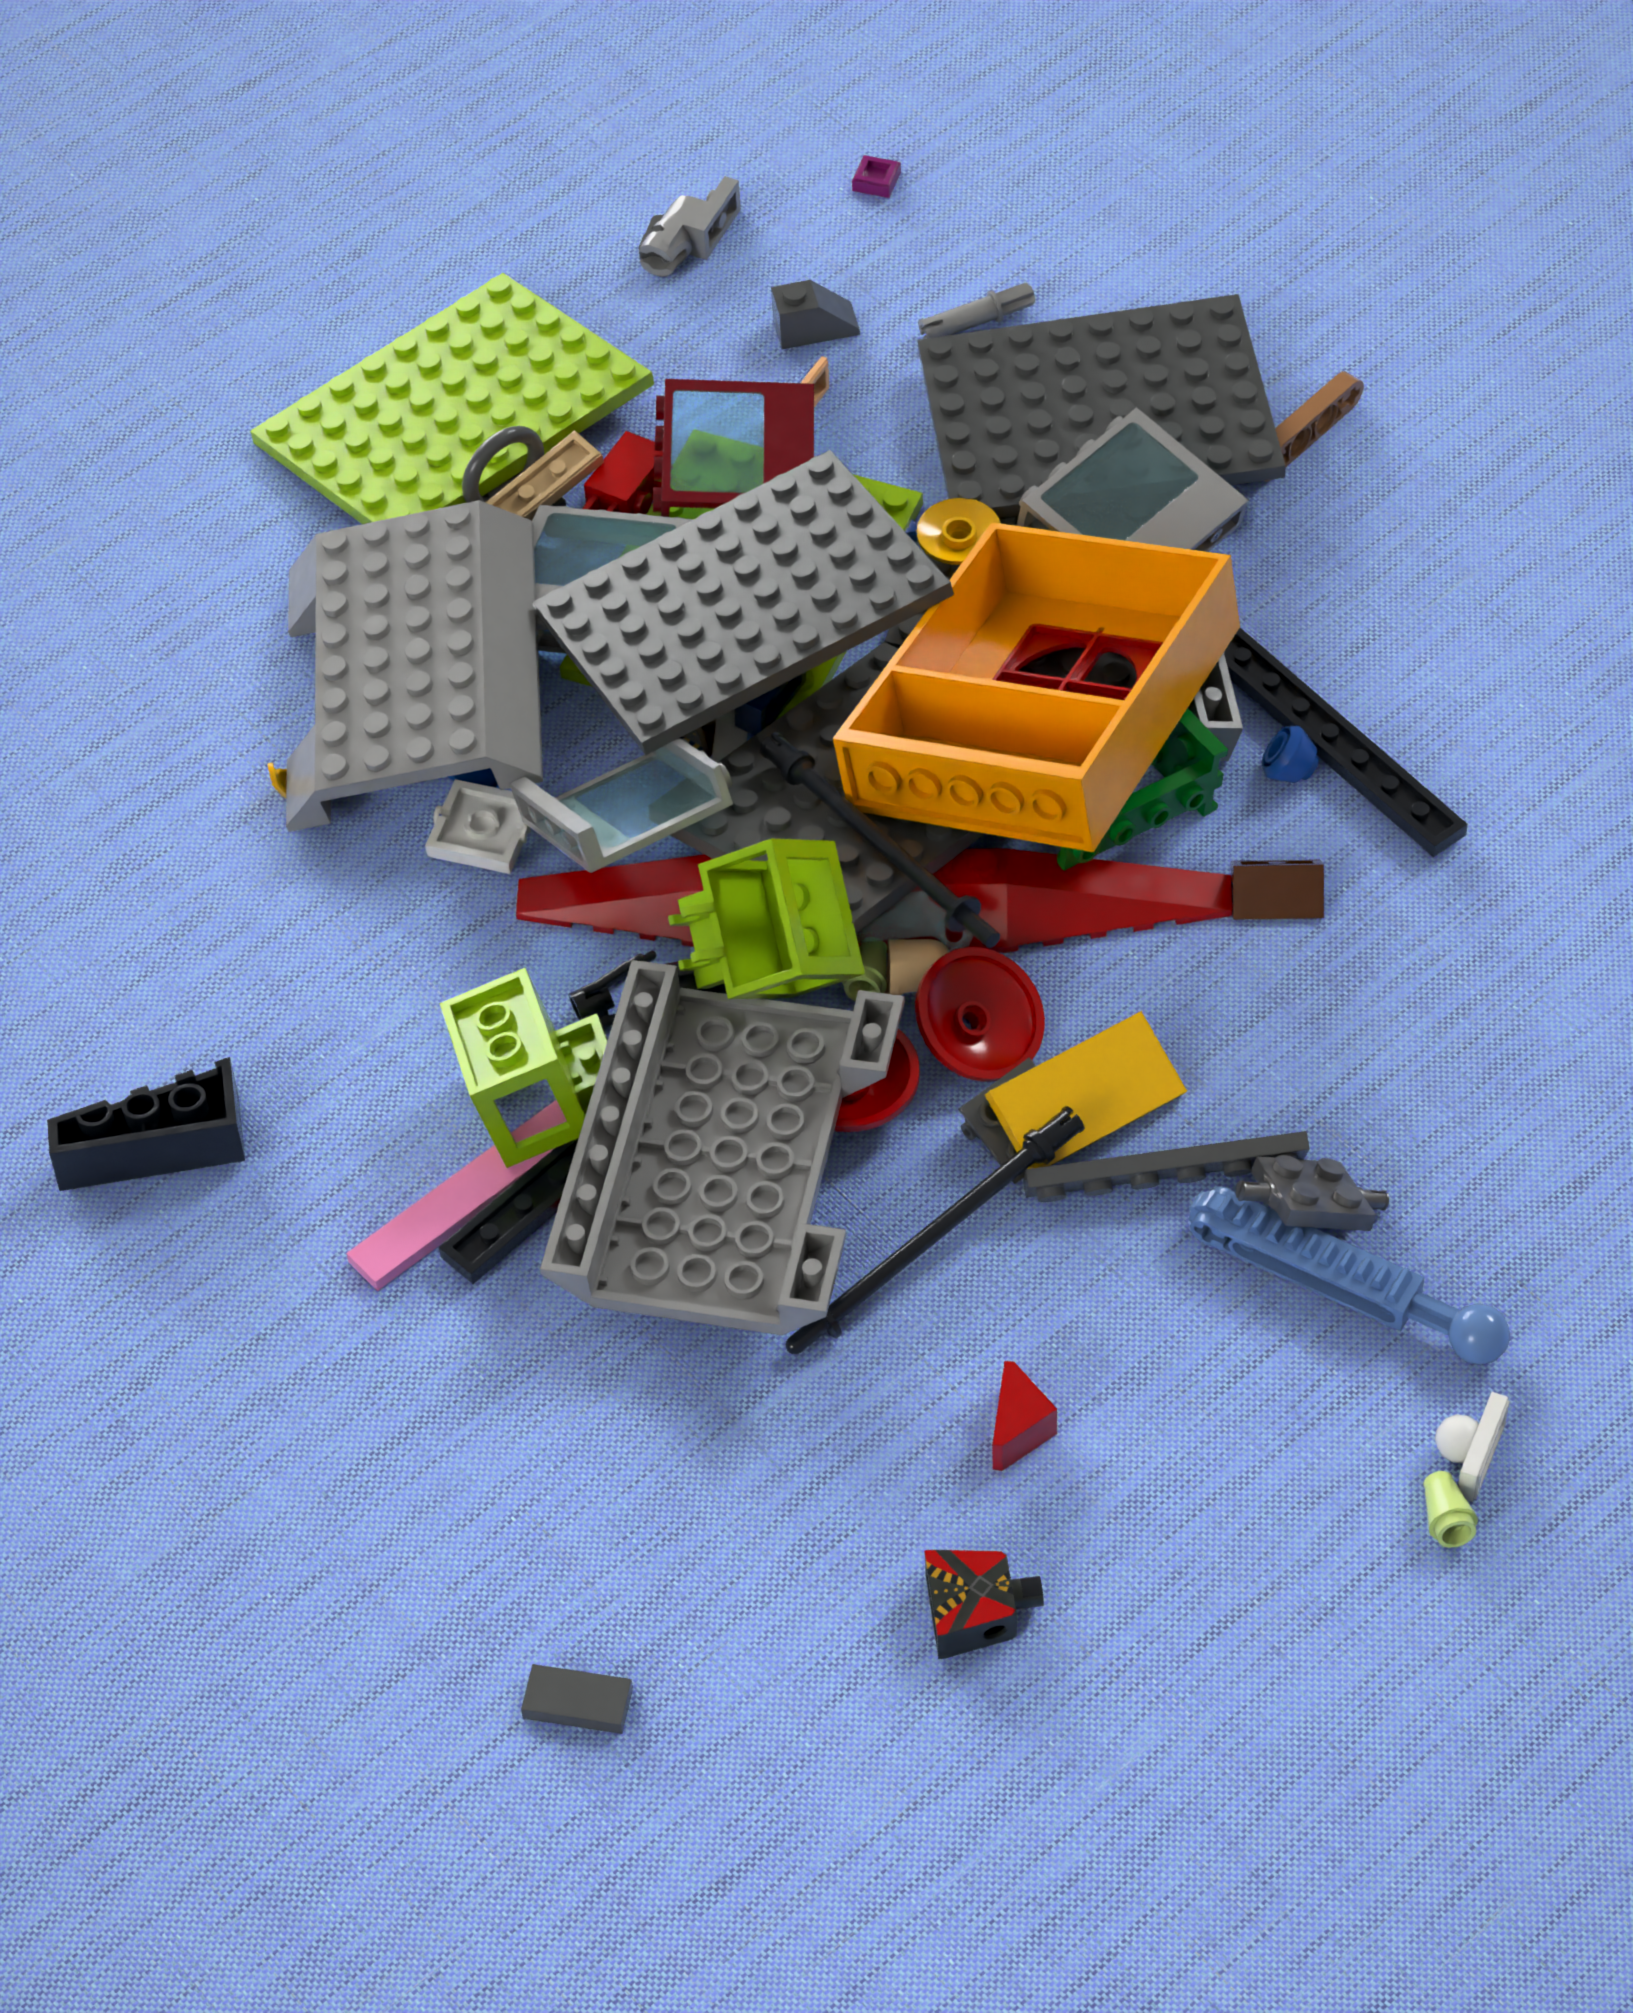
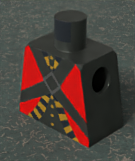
M924 1550L925 1576L938 1659H946L1011 1640L1017 1636L1016 1609L1044 1606L1040 1576L1011 1579L1007 1555L1002 1551Z

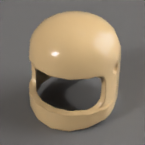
M888 939L887 987L884 993L901 996L907 992H917L919 983L927 969L940 957L950 952L948 947L935 939Z

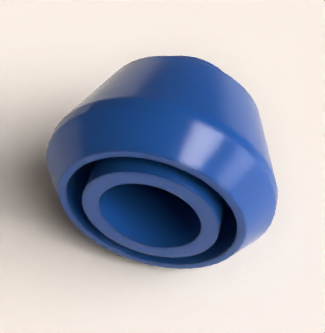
M1300 726L1282 728L1272 738L1263 754L1261 764L1265 776L1272 780L1297 783L1301 779L1307 780L1318 766L1317 748Z

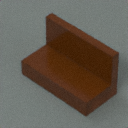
M1320 859L1231 861L1234 920L1324 918V864Z

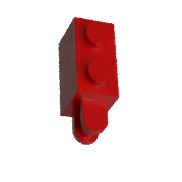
M625 431L603 459L604 463L585 482L586 504L582 509L631 514L641 513L646 515L652 504L653 487H662V482L654 481V456H663V451H655L654 441Z

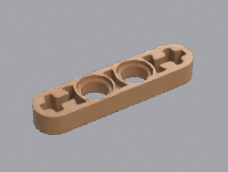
M1346 371L1340 372L1275 428L1285 468L1356 406L1364 389V383Z

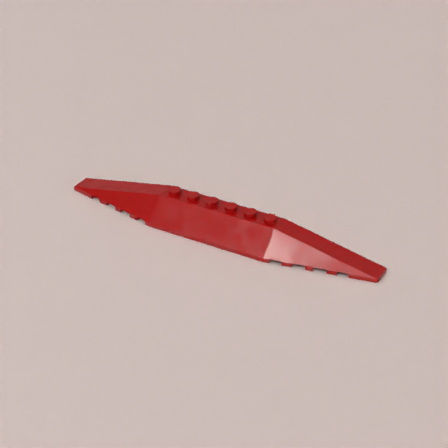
M1008 848L965 849L933 875L957 897L961 898L965 895L975 896L980 901L981 911L978 915L1000 934V940L994 947L987 948L967 929L962 932L950 931L945 925L947 912L918 886L860 930L856 936L859 947L864 939L875 937L885 942L887 951L888 939H935L946 945L950 952L965 947H981L998 953L1019 951V945L1042 942L1043 947L1064 944V938L1089 934L1090 938L1094 939L1106 937L1107 931L1132 927L1133 932L1154 929V923L1175 920L1176 925L1232 916L1231 875L1100 859L1079 863L1064 871L1057 863L1058 854ZM703 854L604 867L592 873L587 870L520 878L518 881L516 919L572 928L573 923L593 926L594 932L614 934L615 930L639 933L640 939L655 941L657 936L681 940L684 946L694 947L690 927L670 926L668 916L681 914L678 899L704 891L698 864L709 861L712 858Z

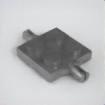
M1279 1155L1276 1158L1257 1156L1251 1171L1257 1182L1239 1181L1235 1192L1238 1201H1260L1268 1204L1278 1213L1285 1226L1371 1231L1377 1216L1373 1209L1386 1210L1389 1205V1194L1386 1193V1190H1363L1361 1187H1357L1342 1163L1329 1158L1315 1161L1295 1159L1287 1155Z

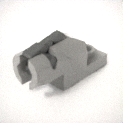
M724 176L717 188L709 192L706 201L681 195L670 205L665 214L653 216L639 245V257L643 269L650 274L664 277L672 274L674 269L688 255L707 260L741 210L739 180Z

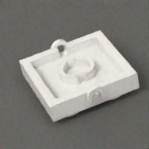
M455 779L443 806L435 808L433 816L434 827L425 845L428 857L511 874L521 848L527 841V834L531 832V828L522 821L512 791Z

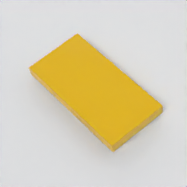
M1140 1011L990 1090L985 1094V1097L1016 1152L1020 1151L1023 1147L1024 1134L1031 1129L1037 1131L1065 1106L1073 1110V1114L1070 1115L1071 1118L1077 1114L1082 1120L1085 1127L1084 1131L1078 1133L1055 1152V1159L1049 1164L1034 1163L1027 1168L1032 1169L1052 1166L1182 1096L1187 1090L1145 1016Z

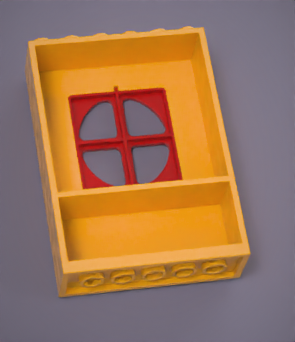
M991 523L949 581L951 582L954 595L928 608L833 737L845 798L863 813L1094 852L1240 628L1231 555ZM1072 647L1085 648L1066 678L1018 671L1029 662L1045 654ZM1107 652H1114L1124 656L1133 665L1137 674L1136 683L1132 688L1092 683L1084 680L1100 656Z

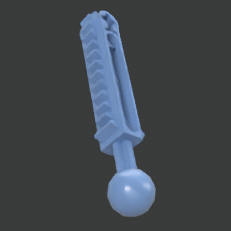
M1217 1186L1210 1192L1203 1193L1200 1191L1189 1207L1191 1211L1188 1218L1191 1222L1190 1230L1202 1243L1220 1249L1385 1324L1388 1328L1392 1327L1401 1331L1410 1318L1448 1335L1454 1353L1465 1362L1476 1365L1495 1362L1508 1348L1511 1338L1509 1326L1504 1314L1493 1306L1476 1303L1464 1306L1459 1310L1422 1293L1423 1276L1313 1227L1285 1226L1275 1210L1255 1201H1238L1236 1193L1229 1188Z

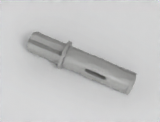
M1023 283L998 293L992 290L988 291L986 297L925 319H919L921 335L926 334L923 339L953 335L994 319L996 322H1001L1003 316L1033 306L1035 303L1034 291L1028 283Z

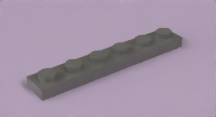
M1307 1131L1026 1169L1023 1183L1026 1198L1037 1196L1039 1202H1053L1066 1198L1065 1192L1084 1190L1086 1196L1107 1194L1113 1191L1112 1186L1131 1183L1132 1189L1139 1190L1158 1186L1159 1179L1177 1177L1179 1183L1201 1181L1206 1178L1205 1173L1224 1171L1226 1177L1242 1176L1251 1173L1257 1156L1276 1158L1279 1155H1287L1295 1159L1304 1160L1310 1148Z

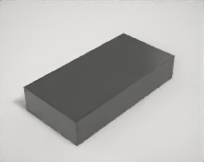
M532 1664L521 1707L523 1719L622 1734L633 1691L632 1679Z

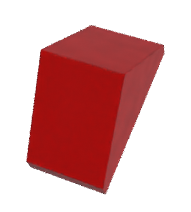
M1004 1361L992 1444L993 1470L998 1471L1005 1470L1057 1434V1408L1013 1361Z

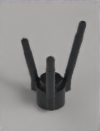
M650 951L645 955L637 954L595 982L569 993L571 1005L579 1021L597 1013L603 1028L613 1025L616 1014L609 1015L608 1010L614 1008L615 1004L608 988L627 977L632 960L651 962L656 958V952Z

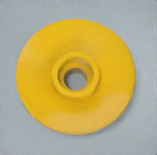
M966 498L947 499L932 505L922 514L917 524V540L922 550L931 558L946 564L961 565L991 523H1001L997 514L980 501Z

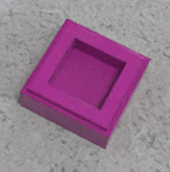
M863 155L852 179V191L890 198L901 174V162Z

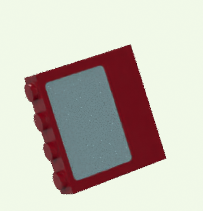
M665 379V396L656 395V420L664 421V426H655V451H663V456H654V481L662 482V487H653V512L661 513L662 517H669L670 507L715 509L814 457V384Z

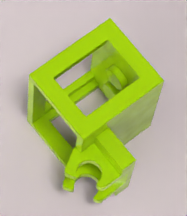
M771 838L700 863L698 868L704 891L678 899L681 914L668 916L670 926L690 927L695 952L690 954L691 959L678 961L680 971H694L697 989H707L724 983L728 999L794 998L865 974L855 927L851 923L853 919L835 841ZM765 854L768 857L767 861L751 860Z
M526 968L517 970L439 1003L469 1096L506 1168L579 1138L608 1041L597 1013L555 1030ZM547 1079L567 1121L524 1140L515 1142L494 1100Z

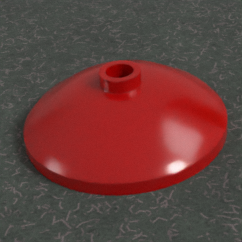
M965 947L956 949L936 960L927 969L919 983L915 1000L916 1020L919 1031L931 1053L952 1072L967 1079L992 1082L999 1080L1030 1057L1032 1060L1035 1057L1042 1043L1045 1028L1042 1001L1029 976L1010 958L987 948ZM962 1018H966L970 1022L971 1030L964 1025Z
M900 1029L897 1031L886 1078L842 1098L834 1131L858 1132L881 1126L903 1112L914 1098L920 1078L919 1059L912 1042Z

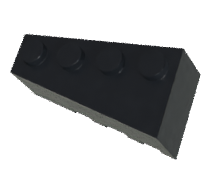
M230 1057L214 1062L215 1069L195 1075L193 1070L175 1075V1083L151 1091L147 1085L131 1090L130 1095L120 1102L110 1104L108 1101L103 1100L48 1119L49 1155L59 1191L245 1161L239 1094Z

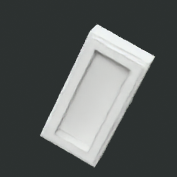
M1495 1392L1490 1394L1480 1423L1469 1416L1456 1414L1445 1418L1436 1430L1435 1441L1442 1457L1451 1462L1463 1464L1458 1487L1466 1500L1471 1502L1477 1499L1506 1424L1510 1401H1508L1507 1396Z

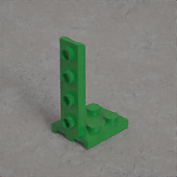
M1187 708L1151 763L1165 778L1130 795L1094 852L1061 847L1057 856L1058 865L1065 871L1079 863L1089 862L1096 855L1116 845H1124L1133 837L1151 828H1159L1168 820L1186 811L1197 810L1204 817L1217 810L1218 804L1214 801L1213 795L1214 790L1222 786L1224 774L1218 768L1220 759L1227 756L1228 748Z

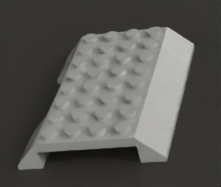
M477 500L318 533L313 537L289 569L290 637H296L316 632L315 725L287 759L286 827L289 832L331 824L332 799L491 768L500 790L511 788L509 783L524 776L534 783L543 782L537 614L532 603L536 600L534 533L531 520Z
M632 960L541 1263V1275L594 1308L762 1333L784 1335L826 1317L847 1233L846 1229L811 1225V1220L842 1098L886 1078L905 1003L904 996L858 990L853 1011L760 998L728 999L727 994L680 988L678 970L675 965Z

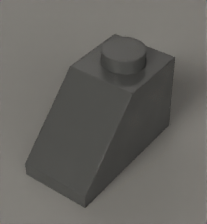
M812 280L771 287L773 323L781 349L860 335V329L851 302Z

